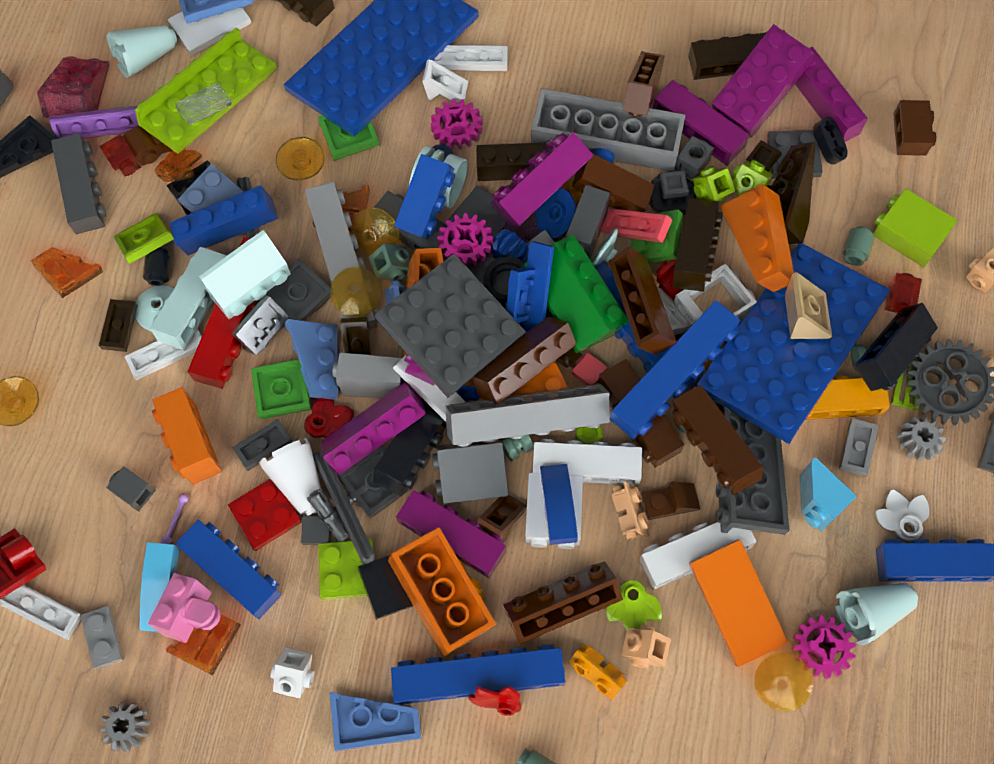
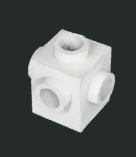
M285 647L280 658L272 667L271 679H274L273 692L301 698L305 688H310L313 682L314 671H311L312 654Z

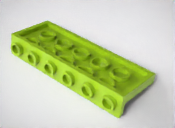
M234 28L231 32L226 33L215 45L210 46L199 58L194 59L183 71L175 74L167 84L158 88L151 97L138 105L135 109L138 125L179 154L277 70V64L242 40L240 30Z

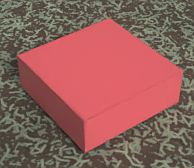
M587 352L580 363L572 370L571 374L587 386L596 385L599 380V374L607 370L608 367Z

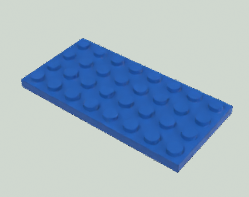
M374 0L283 84L285 91L355 137L425 69L429 59L434 61L440 52L442 53L448 45L479 17L478 10L462 0Z
M803 243L798 244L791 253L794 273H799L826 293L832 337L829 339H790L785 302L787 287L776 292L766 288L757 300V303L738 326L737 330L739 333L730 343L727 342L721 353L715 358L696 385V387L701 385L715 402L788 444L791 443L891 290Z

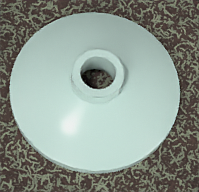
M616 227L606 237L590 260L594 267L603 261L609 263V260L616 255L617 250L614 249L618 235Z
M166 285L154 286L145 290L138 297L135 318L144 329L151 331L150 327L154 317L158 316L166 298L171 295L174 288ZM161 302V305L159 307L154 308L155 304Z

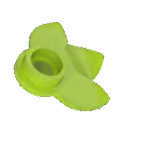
M636 580L625 581L620 586L623 600L606 608L607 620H621L626 630L628 628L640 629V625H646L647 619L659 621L662 618V609L657 598L646 593L644 586ZM631 589L637 591L635 599L628 598V592Z

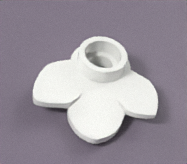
M891 490L886 498V509L876 511L879 524L887 530L895 531L897 536L904 541L917 540L923 532L922 523L929 517V505L925 496H917L909 502L899 492ZM904 524L912 528L911 533L904 530Z

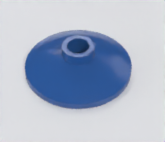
M559 188L536 210V224L539 231L543 232L546 230L551 238H559L567 233L576 211L575 201L567 190Z

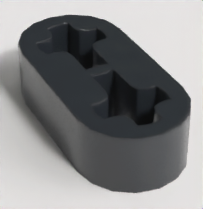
M825 117L813 126V133L825 161L832 165L841 162L847 157L848 150L837 123L829 117Z

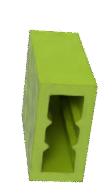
M905 188L900 196L897 194L893 196L887 205L890 208L888 213L882 212L874 223L877 228L873 235L920 266L925 267L958 220Z

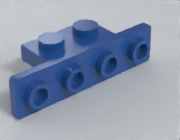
M532 241L529 244L527 267L511 270L508 279L509 288L505 310L517 323H520V326L526 331L525 333L545 319L554 253L553 246Z

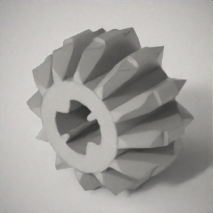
M926 415L921 416L919 420L914 416L908 420V423L904 422L901 425L900 430L902 432L897 435V439L903 441L899 445V449L908 450L906 457H911L915 454L918 462L923 460L924 457L927 460H932L935 454L942 452L943 447L941 445L946 442V438L940 435L944 428H936L934 426L936 419L929 423Z
M120 702L118 709L114 706L109 707L110 717H101V720L107 722V724L101 727L99 732L107 734L102 741L104 744L111 743V750L118 751L122 748L123 752H129L132 745L134 747L141 746L139 737L147 738L149 736L147 732L143 731V727H148L151 723L149 720H143L147 711L144 709L138 710L139 704L133 702L128 706L127 702ZM124 721L129 722V725H126L128 727L126 732L121 731V728H124L122 726Z

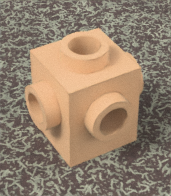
M993 247L983 258L978 255L968 266L972 270L965 277L973 287L985 294L994 287Z
M640 625V629L628 628L621 656L632 660L631 665L643 669H648L649 665L665 667L671 639L656 632L657 629L650 626Z

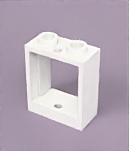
M724 264L712 272L711 282H706L704 292L721 283L741 307L733 313L741 320L746 317L757 301L753 292L748 288L746 289L740 282L738 274ZM683 290L676 295L674 304L693 325L703 314L693 299L704 292Z

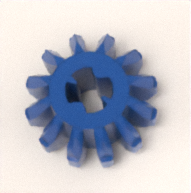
M508 229L500 230L498 234L494 235L493 245H490L493 258L514 257L524 263L527 262L529 247L522 240V237L517 236L515 232H511Z

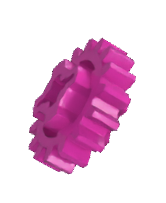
M452 99L450 105L444 101L442 102V109L435 108L436 115H431L432 123L430 125L434 139H439L440 144L445 145L448 143L450 149L457 145L458 149L461 150L462 144H466L468 147L471 146V139L478 141V134H482L483 122L479 109L473 110V103H469L466 106L464 99H461L460 103H456L455 99ZM441 123H444V130L441 128Z
M464 213L462 219L454 215V222L446 220V228L440 227L441 236H438L437 239L445 260L455 254L466 267L469 262L475 267L477 266V259L485 261V253L491 254L490 245H493L491 227L486 228L485 220L478 222L477 215H474L472 219L468 218L467 213ZM450 236L453 237V240L451 241V243H452L451 245H449V238H450ZM480 236L483 239L481 245L478 244Z
M820 615L817 617L816 622L811 617L806 620L807 626L801 624L798 627L801 634L793 636L792 639L797 641L798 644L792 647V651L799 652L800 655L795 661H803L805 663L802 669L804 672L811 668L813 669V677H818L822 672L824 679L831 678V671L837 677L842 674L841 668L847 670L851 667L846 660L855 659L856 655L851 653L850 649L856 647V643L849 642L848 638L853 634L852 632L844 633V623L837 626L835 625V617H831L825 622L824 616ZM815 630L814 639L806 642L809 633ZM831 632L834 633V634L838 637V639L835 638V637L831 634ZM823 642V645L828 646L829 650L825 652L823 648H819V644ZM841 652L839 660L833 665L834 655ZM809 654L817 660V663L811 659Z

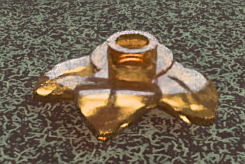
M186 148L179 154L172 151L166 156L165 160L157 165L155 173L165 182L188 179L194 176V172L190 167L202 158V155L194 150H186Z

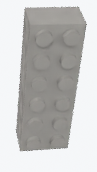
M541 88L531 128V143H546L557 134L574 132L590 152L597 148H604L613 152L615 155L614 161L674 171L685 114L650 108L647 116L636 117L626 111H622L624 103Z

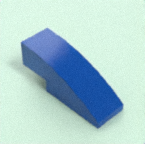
M567 464L540 466L549 545L576 543L578 533Z

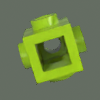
M752 160L751 162L746 161L742 165L738 164L731 178L734 179L735 192L738 195H742L761 184L767 187L773 174L764 170L765 166Z
M714 166L701 170V175L693 178L694 191L700 200L721 202L725 200V196L735 192L728 168L715 169Z

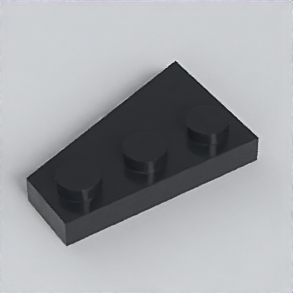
M31 115L0 140V178L53 153L51 140L57 138Z

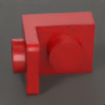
M671 260L669 263L665 261L656 271L659 288L673 301L678 293L685 290L673 288L676 260Z

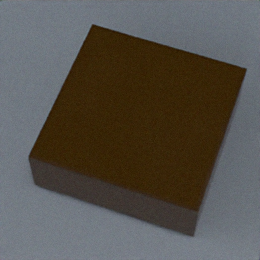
M760 140L746 160L750 162L754 160L765 166L764 170L769 172L782 153Z

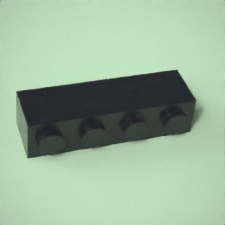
M923 302L902 308L854 365L870 391L893 388L898 383L899 377L909 369V364L913 359L919 356L918 353L924 345L931 341V336L938 327Z
M422 397L426 414L395 436L374 468L373 483L401 497L407 488L412 489L418 477V470L426 467L431 457L429 453L433 448L437 449V445H440L443 439L442 433L447 428L446 421Z

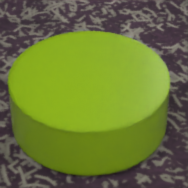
M601 426L596 428L577 427L576 440L582 442V444L593 445V443L601 442L603 431Z

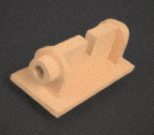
M625 481L623 482L625 489H623V486L614 487L611 494L616 513L627 512V515L618 517L622 534L626 536L627 541L638 538L637 533L648 537L647 528H649V521L646 514L641 511L639 504L642 502L641 494L637 487Z

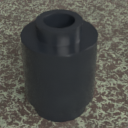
M159 247L145 255L143 279L148 281V284L161 286L169 281L171 257L168 255L167 249Z

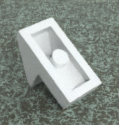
M429 59L426 63L422 80L428 99L431 100L441 94L450 100L455 99L456 103H460L461 99L465 100L468 81Z

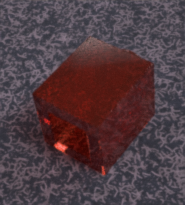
M896 273L889 283V289L891 290L886 298L884 310L898 313L902 308L918 304L922 279L914 277L909 273Z

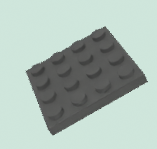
M455 254L443 261L375 315L377 321L447 398L477 375L526 332Z

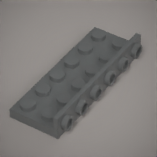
M713 400L763 466L762 480L735 495L732 494L728 487L723 488L718 481L716 485V497L719 498L717 520L720 523L721 533H728L732 528L785 535L790 529L781 439Z

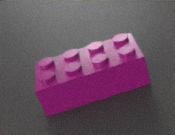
M773 24L713 100V109L723 113L735 125L741 126L749 134V137L752 138L812 63L813 51Z
M574 132L555 135L547 142L548 148L541 153L540 151L529 159L530 165L523 170L519 169L511 176L512 182L509 185L501 186L492 194L494 199L490 202L491 206L508 225L520 226L594 156Z

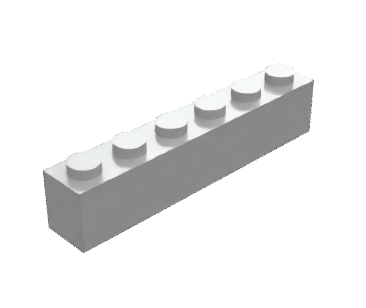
M334 182L306 189V196L341 317H367L368 328L377 327L375 315L378 310L376 304H370L368 298L369 295H372L369 280L363 281L361 274L366 271L362 257L357 258L354 251L359 249L355 234H349L348 227L352 226L348 211L343 213L341 207L342 204H346L342 189L336 190Z
M601 384L509 396L499 404L489 400H479L445 405L447 436L453 445L460 447L469 446L472 442L483 441L493 443L500 438L520 439L528 434L547 435L550 431L555 430L568 432L575 430L576 427L596 428L601 426V424L610 423L609 392Z

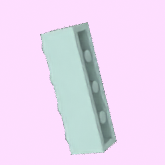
M200 247L197 253L191 257L184 274L178 278L177 285L171 295L166 298L158 316H155L152 321L150 330L157 341L185 350L214 302L199 276L225 258L226 255Z

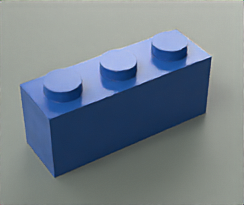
M421 154L394 227L424 239H428L429 235H433L437 226L435 218L438 211H442L446 202L445 192L447 187L450 188L455 179V173H453L455 168L450 164Z

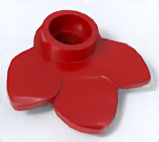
M320 398L313 404L312 414L308 415L305 419V431L313 438H326L352 420L354 410L346 405H334L333 399ZM314 422H319V423H321L322 425H321V426H316V425H314L313 423H314Z
M477 686L475 695H469L468 698L471 703L477 706L497 709L498 713L505 716L514 715V713L521 710L522 706L520 693L509 686L502 688L499 692Z

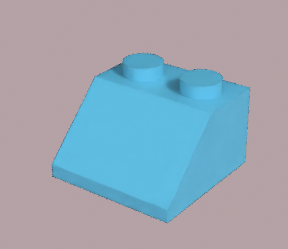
M816 457L811 460L800 474L801 513L805 515L804 518L811 527L818 528L822 532L857 496Z

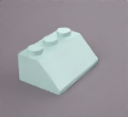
M262 230L202 273L199 278L211 299L226 317L231 319L233 316L243 313L246 307L255 300L262 299L267 291L275 285L285 282L291 273L279 251L264 230Z

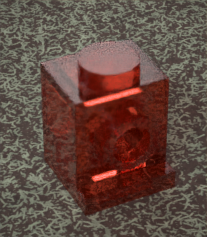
M121 134L99 146L115 171L120 169L124 177L132 175L141 168Z

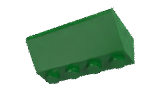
M572 235L551 245L554 247L547 307L554 318L568 322L576 342L573 349L576 353H579L616 335L629 320L575 235Z

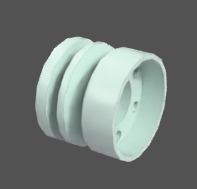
M425 146L415 161L409 185L421 154L450 164L455 168L453 171L455 179L450 188L447 187L445 192L446 202L444 207L451 209L457 202L463 189L468 170V160L453 154L448 155L444 160V152L438 149L435 151L433 147Z

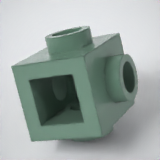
M383 244L369 256L376 279L391 280L392 282L401 281L408 274L411 258L407 247Z

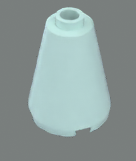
M166 25L112 30L107 34V41L112 56H116L119 62L117 64L119 70L124 77L128 78L174 49L177 37L172 28L169 29Z
M905 583L846 589L837 594L836 599L840 598L839 605L835 606L839 623L845 624L843 631L845 633L852 632L853 636L858 640L855 642L856 644L867 645L916 609L918 596L916 591Z

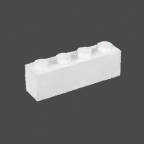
M542 439L540 442H534L533 473L541 474L540 466L567 464L569 475L583 476V483L624 485L623 482L626 481L634 486H639L642 475V447H636L631 443L609 446L606 442H595L593 445H585L575 440L567 441L565 444L556 443V441L551 439Z
M706 522L693 528L694 532L684 536L683 533H679L669 538V543L661 547L657 543L643 550L644 554L641 555L639 561L652 589L655 590L692 574L689 562L737 539L741 540L745 550L752 548L757 541L751 530L732 528L728 533H721L719 522L710 526Z

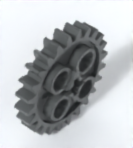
M951 339L946 341L945 347L942 346L940 341H937L935 343V350L929 345L926 346V355L921 352L918 353L917 359L920 362L912 361L910 364L916 371L912 370L907 373L908 377L914 379L906 384V387L914 388L908 396L918 398L913 406L923 405L924 408L921 414L924 415L928 411L931 412V421L936 419L937 416L941 417L942 425L947 422L948 418L951 419L953 426L958 424L959 418L965 424L970 421L969 415L975 420L979 418L978 410L985 413L989 409L985 403L992 404L994 402V398L989 395L994 394V386H991V384H994V377L990 376L994 372V367H987L986 365L991 360L990 357L980 358L983 352L982 349L974 353L972 351V343L967 348H963L962 340H959L956 346H953ZM949 360H958L962 368L960 370L953 369L949 364ZM937 363H941L943 370L937 366ZM926 374H936L939 378V383L932 384L927 381ZM948 379H955L957 383L949 386L947 381ZM965 381L976 383L978 390L976 392L969 391L965 386ZM942 395L952 396L955 404L953 406L945 405L942 401ZM961 395L967 399V402L961 399Z

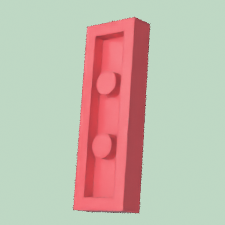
M610 208L600 231L605 235H609L616 227L618 229L617 237L663 243L672 219L667 215Z

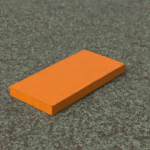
M737 539L689 562L695 579L737 667L788 643L741 540Z

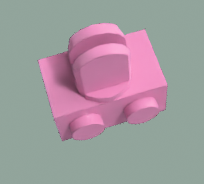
M173 573L147 624L166 637L186 643L194 628L204 630L214 628L220 620L221 613L215 604L208 601L212 593L194 578Z

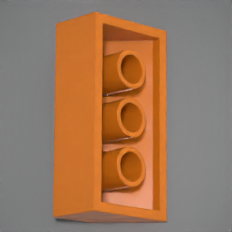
M440 527L390 555L388 559L390 566L443 658L496 625Z

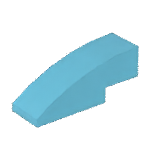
M147 542L140 594L141 631L158 632L147 623L173 573H176L180 549L174 544Z

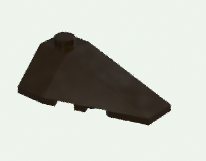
M813 142L792 145L777 169L778 176L772 185H767L769 189L780 197L789 245L802 244L809 225L815 144Z

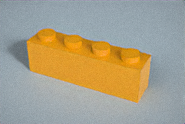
M848 376L836 377L830 382L806 420L883 415L890 407L888 392L883 389L870 391L862 377L849 379Z

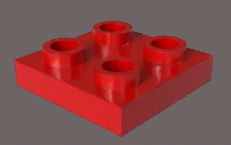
M15 528L0 537V599L46 571L45 564L37 556L29 540L24 535H20Z

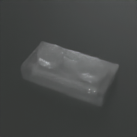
M217 82L175 102L176 109L185 121L192 125L230 106L231 98Z

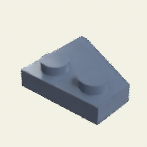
M211 163L178 198V201L191 213H194L244 191Z

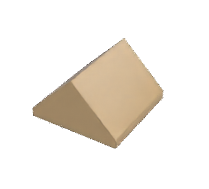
M793 273L785 292L790 339L831 338L832 332L826 293L799 273Z

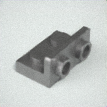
M264 295L231 334L244 345L243 349L246 352L257 355L267 347L268 341L272 336L282 330L285 325L284 322L289 316L270 296Z

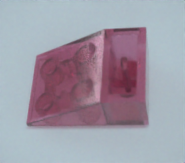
M73 56L63 58L37 91L43 117L50 118V116L98 110L110 65L109 61H100L96 58L88 60L77 59Z

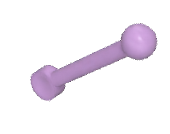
M186 493L179 495V504L167 534L160 540L162 544H172L173 542L171 536L184 504L189 501V496Z

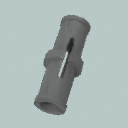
M322 489L312 492L307 497V501L320 516L319 521L329 528L338 542L348 538L347 529L336 506L333 507Z

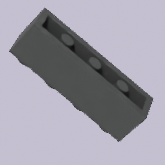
M80 133L51 140L67 223L76 235L105 227L103 217H106V211L103 203L99 201V196H102L99 183L95 182L94 178L98 173L94 162L90 159V156L93 155L90 142H85Z

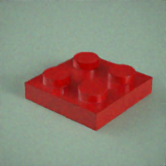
M271 479L228 504L255 551L302 523L290 501Z

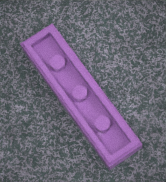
M138 105L50 116L49 122L57 139L78 133L83 138L126 133L133 127L138 126L135 112Z

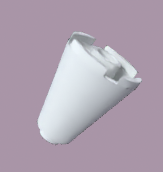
M304 438L302 443L300 440H297L272 452L273 459L267 462L264 457L259 464L300 514L306 512L307 516L315 514L316 510L307 501V497L315 490L321 489L310 443L307 438Z

